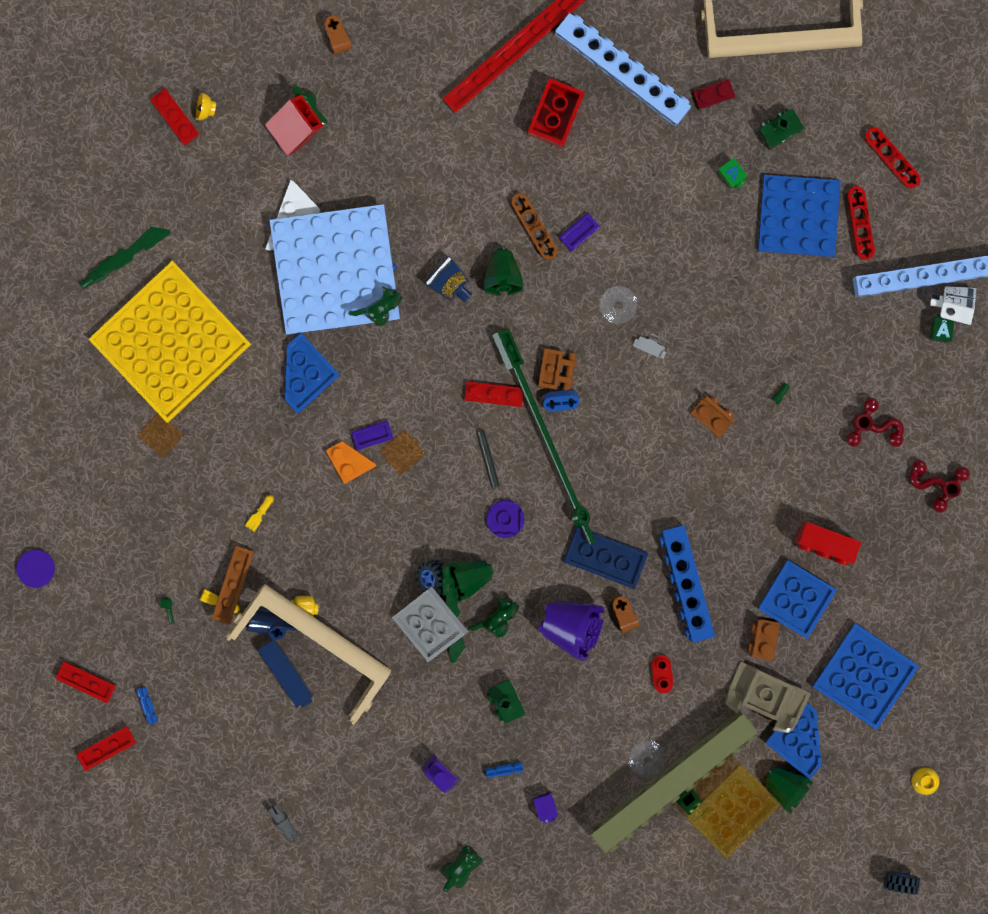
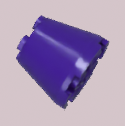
M567 601L548 603L545 609V614L547 615L540 624L539 632L543 634V637L575 659L586 661L589 658L588 651L592 647L595 648L603 626V620L600 617L601 613L604 612V608L591 603Z

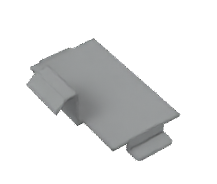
M652 333L650 334V335H652V336H655V337H657V338H660L659 336H657V335H655V334H652ZM640 336L639 340L635 339L634 347L658 358L664 359L666 354L664 351L665 347L657 344L658 340L649 337V339Z

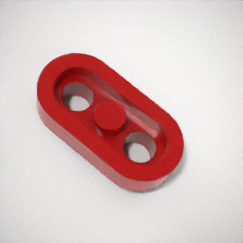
M658 655L652 661L653 682L655 689L659 693L665 694L673 688L672 666L667 656ZM659 662H665V667L659 668ZM661 681H667V686L661 687Z

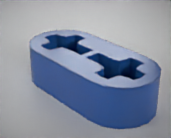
M573 390L549 392L543 396L544 408L552 412L575 409L580 402L578 393Z

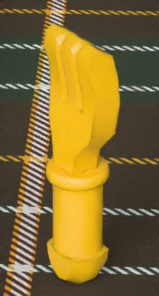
M272 495L265 497L264 502L257 509L258 512L253 514L245 526L253 532L260 525L262 515L266 514L267 509L273 503L274 497Z
M204 589L200 601L216 605L218 596ZM236 605L234 613H238L240 611V607L238 605Z

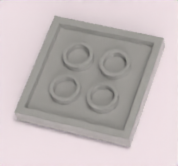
M430 587L392 617L427 662L431 661L468 632L433 587Z

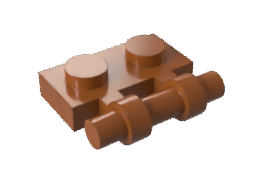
M544 348L538 387L557 390L558 382L564 383L563 391L571 390V384H574L573 372L577 365L575 361L576 354L569 353L568 360L562 359L563 351ZM561 365L567 366L565 377L559 376Z

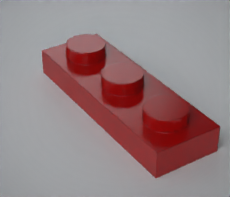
M166 88L150 99L184 146L200 135Z
M467 382L465 401L522 408L523 392L521 388Z
M66 661L63 662L56 677V680L107 704L117 685Z
M127 726L76 755L84 770L87 771L137 742Z

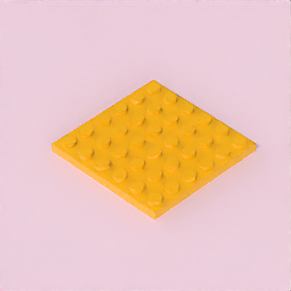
M171 261L89 338L90 342L167 423L252 345L174 261Z

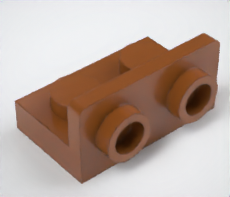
M704 396L690 414L720 438L730 425L735 422V419L732 418L734 414L727 408L723 410L719 407L718 404L720 402L713 396Z
M757 619L756 622L752 623L751 634H754L753 641L749 642L748 652L751 653V657L774 661L780 622Z

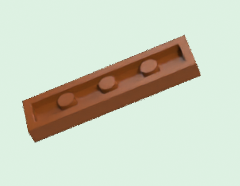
M235 546L211 618L212 620L227 625L231 624L254 551Z

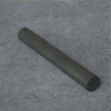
M485 431L477 432L492 488L498 487L500 485Z

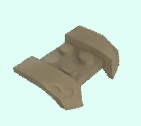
M741 661L728 689L725 703L737 714L743 705L777 721L773 729L774 731L789 733L797 725L811 693Z

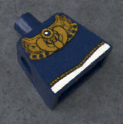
M450 256L425 282L427 287L450 301L458 296L463 302H466L472 296V293L465 288V285L469 282L468 278Z

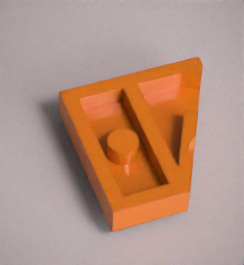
M343 441L326 450L344 484L376 467L374 462Z

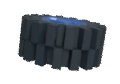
M431 560L421 563L417 567L418 572H415V575L418 578H415V581L419 582L417 587L421 588L420 591L422 593L433 587L437 594H442L441 579L443 577L442 566L444 562Z
M887 871L883 888L903 894L917 895L920 878L910 874Z

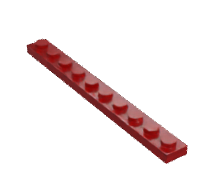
M555 0L443 98L445 103L456 114L586 0Z

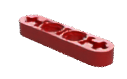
M870 128L865 133L867 144L906 188L913 189L917 187L921 180L919 173L879 128ZM870 132H872L873 134L876 132L878 134L877 139L879 140V142L882 139L885 142L880 144V146L877 148L875 145H877L878 142L875 139H873L872 141L870 140ZM883 146L890 147L891 154L889 156H884L881 153ZM896 160H900L904 164V168L900 171L894 168L893 164ZM908 168L910 171H908L907 174L910 177H912L913 175L915 176V184H909L907 182L909 178L906 176V174L903 177L900 174L905 172Z
M855 186L848 191L847 200L856 254L859 259L867 261L875 254L865 191L863 188ZM854 190H857V193H861L858 202H863V205L852 206V204H856L855 197L851 196ZM856 209L864 211L863 219L855 218L854 212ZM859 228L867 230L866 238H860L857 235ZM869 240V243H866V249L871 252L867 255L868 257H865L864 254H861V251L864 249L863 244L859 245V242Z

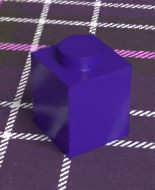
M549 792L533 797L540 822L549 823L555 821V817H558V812L552 793Z

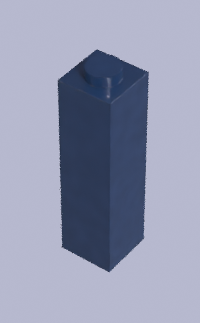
M274 639L258 650L296 708L300 705L304 708L312 702L310 698L314 696L278 641Z

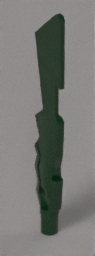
M150 227L128 250L119 249L115 256L108 257L106 261L100 262L98 268L91 270L89 277L79 284L85 289L91 284H96L107 278L110 272L118 270L133 261L135 254L143 248L145 251L149 250L171 234V231Z
M443 565V577L441 579L442 595L445 596V604L458 618L461 612L457 607L459 599L457 598L458 591L455 588V580L451 577L450 566ZM463 637L449 646L450 661L452 663L456 662L466 647Z

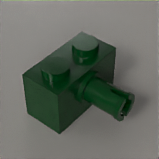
M784 109L777 114L778 118L773 121L769 118L760 124L761 128L758 132L769 150L804 130L803 124L793 109L789 111Z
M510 678L489 687L490 692L487 693L491 704L495 703L498 710L495 713L499 721L503 720L504 724H507L526 715Z

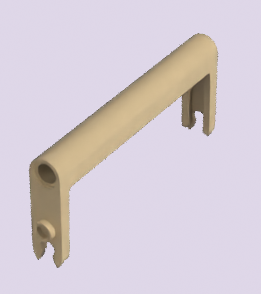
M703 0L704 10H701V20L705 21L708 58L862 46L860 9H863V0H850L851 27L730 37L716 36L712 0Z
M264 584L242 614L239 613L234 619L235 625L228 633L227 640H235L260 606H264L372 680L349 714L351 724L354 725L364 711L367 712L372 706V699L390 675L391 669Z

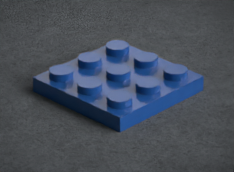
M786 560L759 605L758 610L808 639L837 589L791 561Z

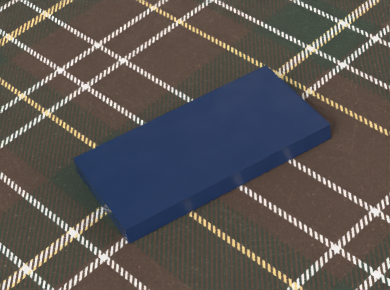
M576 526L563 562L635 589L648 553L593 532L592 534L596 542L588 544L582 528Z

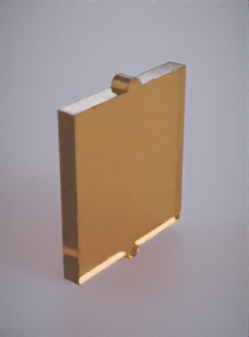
M157 414L151 422H147V426L138 436L163 458L171 449L175 448V444L184 435L173 424L167 423Z
M406 430L380 451L388 460V465H392L399 475L403 474L425 455V452L417 444L418 441L414 440Z

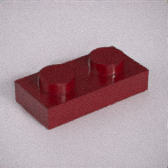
M730 79L693 91L699 110L735 98Z

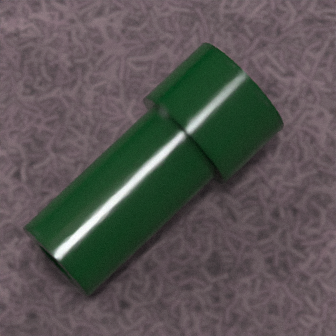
M784 383L771 400L776 401L775 403L779 405L790 386Z

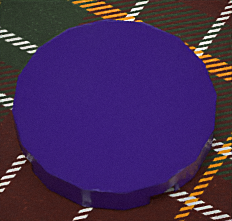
M509 500L498 501L493 504L486 518L491 532L502 538H510L518 534L523 528L525 520L520 506Z
M37 549L24 553L18 560L16 570L17 576L26 586L37 588L50 583L56 568L51 555Z

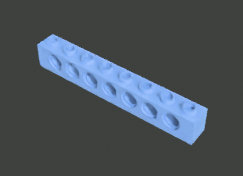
M569 13L555 31V35L676 127L691 108L689 100L682 95L679 97L673 93L675 90L668 84L663 85L658 81L659 78L654 73H647L643 70L644 66L636 60L634 62L628 58L629 55L624 50H617L613 47L614 43L606 37L604 39L598 35L599 32L592 26L587 27L583 23V19L577 14L572 15ZM575 30H581L584 33V36L581 38H576L573 35V32ZM592 41L597 42L599 48L592 50L588 44ZM606 53H611L614 56V60L606 61L603 56ZM627 65L629 71L622 73L619 70V66ZM640 76L644 79V83L638 85L634 82V78ZM651 88H657L659 90V95L652 96L650 95L649 90ZM670 99L674 102L675 106L667 108L664 101Z
M988 256L857 276L853 278L855 297L988 277Z

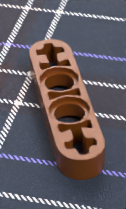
M523 193L515 194L512 198L513 209L541 257L548 261L553 260L557 256L558 250L528 197ZM518 197L525 199L523 202L525 208L530 207V210H526L522 215L519 213V211H523L521 206L515 205L517 202L516 198ZM530 213L535 216L534 223L527 224L524 221L526 214ZM542 230L545 234L544 239L536 240L534 232ZM547 239L550 241L546 243L548 248L554 249L552 252L553 256L551 257L544 255L546 251L544 246L540 248L538 245L544 243Z

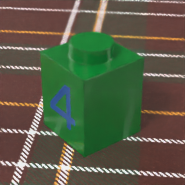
M735 158L717 171L730 189L734 187L739 189L746 183L745 179L748 177Z

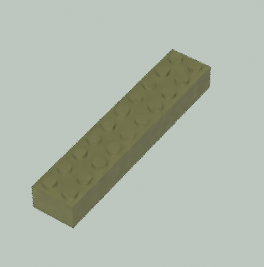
M741 711L738 714L735 713L589 829L591 836L605 853L608 851L613 852L619 847L618 843L621 840H628L634 835L633 831L635 829L646 826L650 822V817L654 814L655 816L661 814L665 810V805L669 802L671 804L676 802L680 798L679 794L684 790L686 792L690 791L695 786L694 782L698 779H705L713 767H720L725 763L727 756L730 754L733 756L741 750L740 746L745 742L748 744L756 738L757 730Z

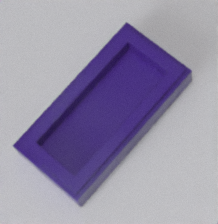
M586 213L565 231L559 239L572 252L598 230L600 226L589 213Z
M388 420L351 432L357 451L394 439Z

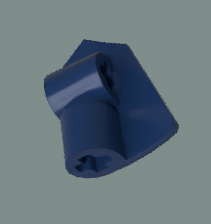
M259 607L246 624V631L262 634L268 631L269 637L275 640L283 638L287 630H297L263 607Z

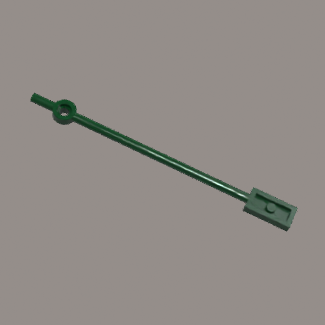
M510 329L497 332L492 335L495 344L499 349L507 370L513 369L573 507L571 519L576 526L582 528L588 544H592L596 541L588 525L590 514L578 502L520 368L524 362Z

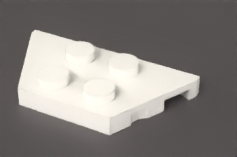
M290 180L277 219L320 213L321 210L294 181ZM272 233L265 248L268 251L274 250Z

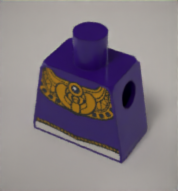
M436 754L422 767L424 775L444 793H449L461 779Z

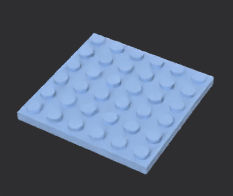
M384 204L270 220L286 334L374 323L364 314L350 316L348 312L366 308L369 304L379 300L383 295L382 286L396 289ZM399 306L389 311L388 321L400 319Z

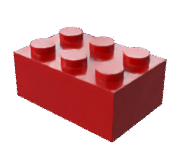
M549 78L528 130V136L563 149L585 92Z
M802 522L795 540V544L799 545L798 549L810 553L812 550L817 551V556L825 559L833 557L835 558L834 562L844 566H848L849 563H855L862 544L860 541L809 522Z

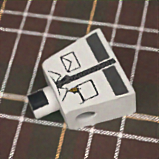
M947 286L944 289L943 296L932 294L930 306L941 307L940 316L942 318L971 325L975 309L976 288Z

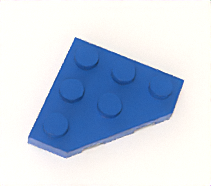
M302 333L287 345L285 401L299 414L340 376Z
M807 703L793 731L789 733L773 731L765 743L804 776L811 779L822 766L817 711Z

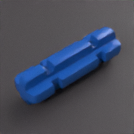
M147 688L137 689L136 693L138 698L140 697L141 699L139 701L144 715L147 716V724L156 723L158 718L154 714L155 710L152 701L147 695L149 694Z
M515 762L513 765L511 763L499 765L496 768H486L487 778H494L496 775L498 777L510 775L513 772H523L522 762Z

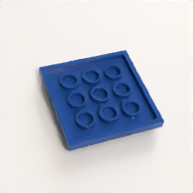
M764 175L758 252L835 257L841 180Z
M854 623L812 687L877 730L919 666Z

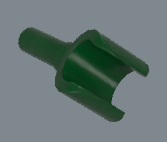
M162 598L160 608L167 609L169 622L174 624L172 599Z

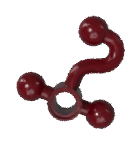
M868 398L864 402L865 410L863 414H857L853 417L852 425L855 430L847 435L846 441L851 447H856L861 443L860 435L862 431L870 430L874 433H882L890 426H895L896 432L889 436V443L893 447H899L904 441V426L896 418H889L880 426L873 424V419L870 415L877 411L879 403L875 398ZM862 417L866 419V425L863 428L859 425V420Z
M922 460L915 461L912 464V472L910 474L911 484L915 488L922 490L933 484L940 486L943 495L941 498L933 501L932 507L938 513L945 512L948 507V500L960 494V483L969 479V470L966 467L957 468L954 480L949 482L940 477H930L920 482L918 481V475L926 472L927 465ZM948 485H953L956 488L954 495L947 493L946 488Z

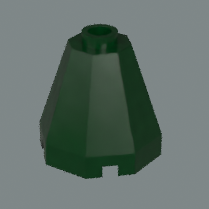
M498 248L492 253L484 279L485 293L501 296L500 292L508 291L507 295H514L523 291L522 275L512 251H509L507 248Z
M462 561L447 564L450 566L451 577L455 580L459 601L472 596L492 580V575L494 574L491 564H487L486 561Z
M777 767L774 770L770 768L764 777L767 779L765 782L767 787L784 810L790 814L794 811L791 807H797L810 788L807 785L812 786L814 783L806 777Z

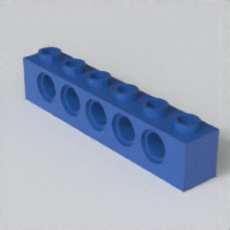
M685 525L662 530V535L659 536L661 546L666 547L667 554H664L666 564L671 565L672 572L669 575L672 584L675 583L677 591H674L676 601L681 602L682 609L679 612L682 621L686 620L688 627L684 628L686 637L691 639L693 643L715 637ZM678 541L681 544V549L675 553L671 550V544ZM679 560H684L686 563V568L683 571H678L676 568V563ZM689 579L691 587L683 589L681 587L682 580ZM690 597L696 599V605L693 608H688L686 605V601ZM694 616H700L701 624L699 626L692 625L691 620Z

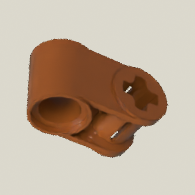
M334 15L329 16L325 20V29L334 55L352 49L347 32H345L340 18ZM334 22V24H338L336 25L337 29L333 30V28L330 27V23Z
M621 595L615 596L611 601V606L622 634L639 627L640 623L629 600ZM618 600L625 602L623 609L616 607Z

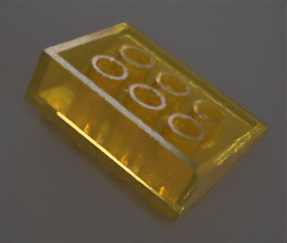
M740 763L686 819L727 859L781 803Z

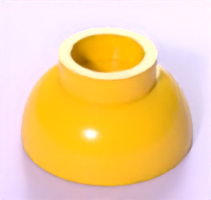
M202 92L197 101L196 120H205L208 116L213 117L215 114L216 102L211 101V98Z
M920 768L912 777V786L919 794L930 795L939 787V776L931 768Z

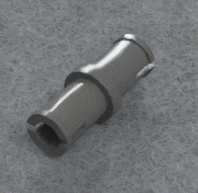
M276 803L273 805V808L277 813L271 807L267 812L276 822V827L280 828L288 841L291 842L294 839L290 832L295 838L299 834L289 822L290 818L284 815Z

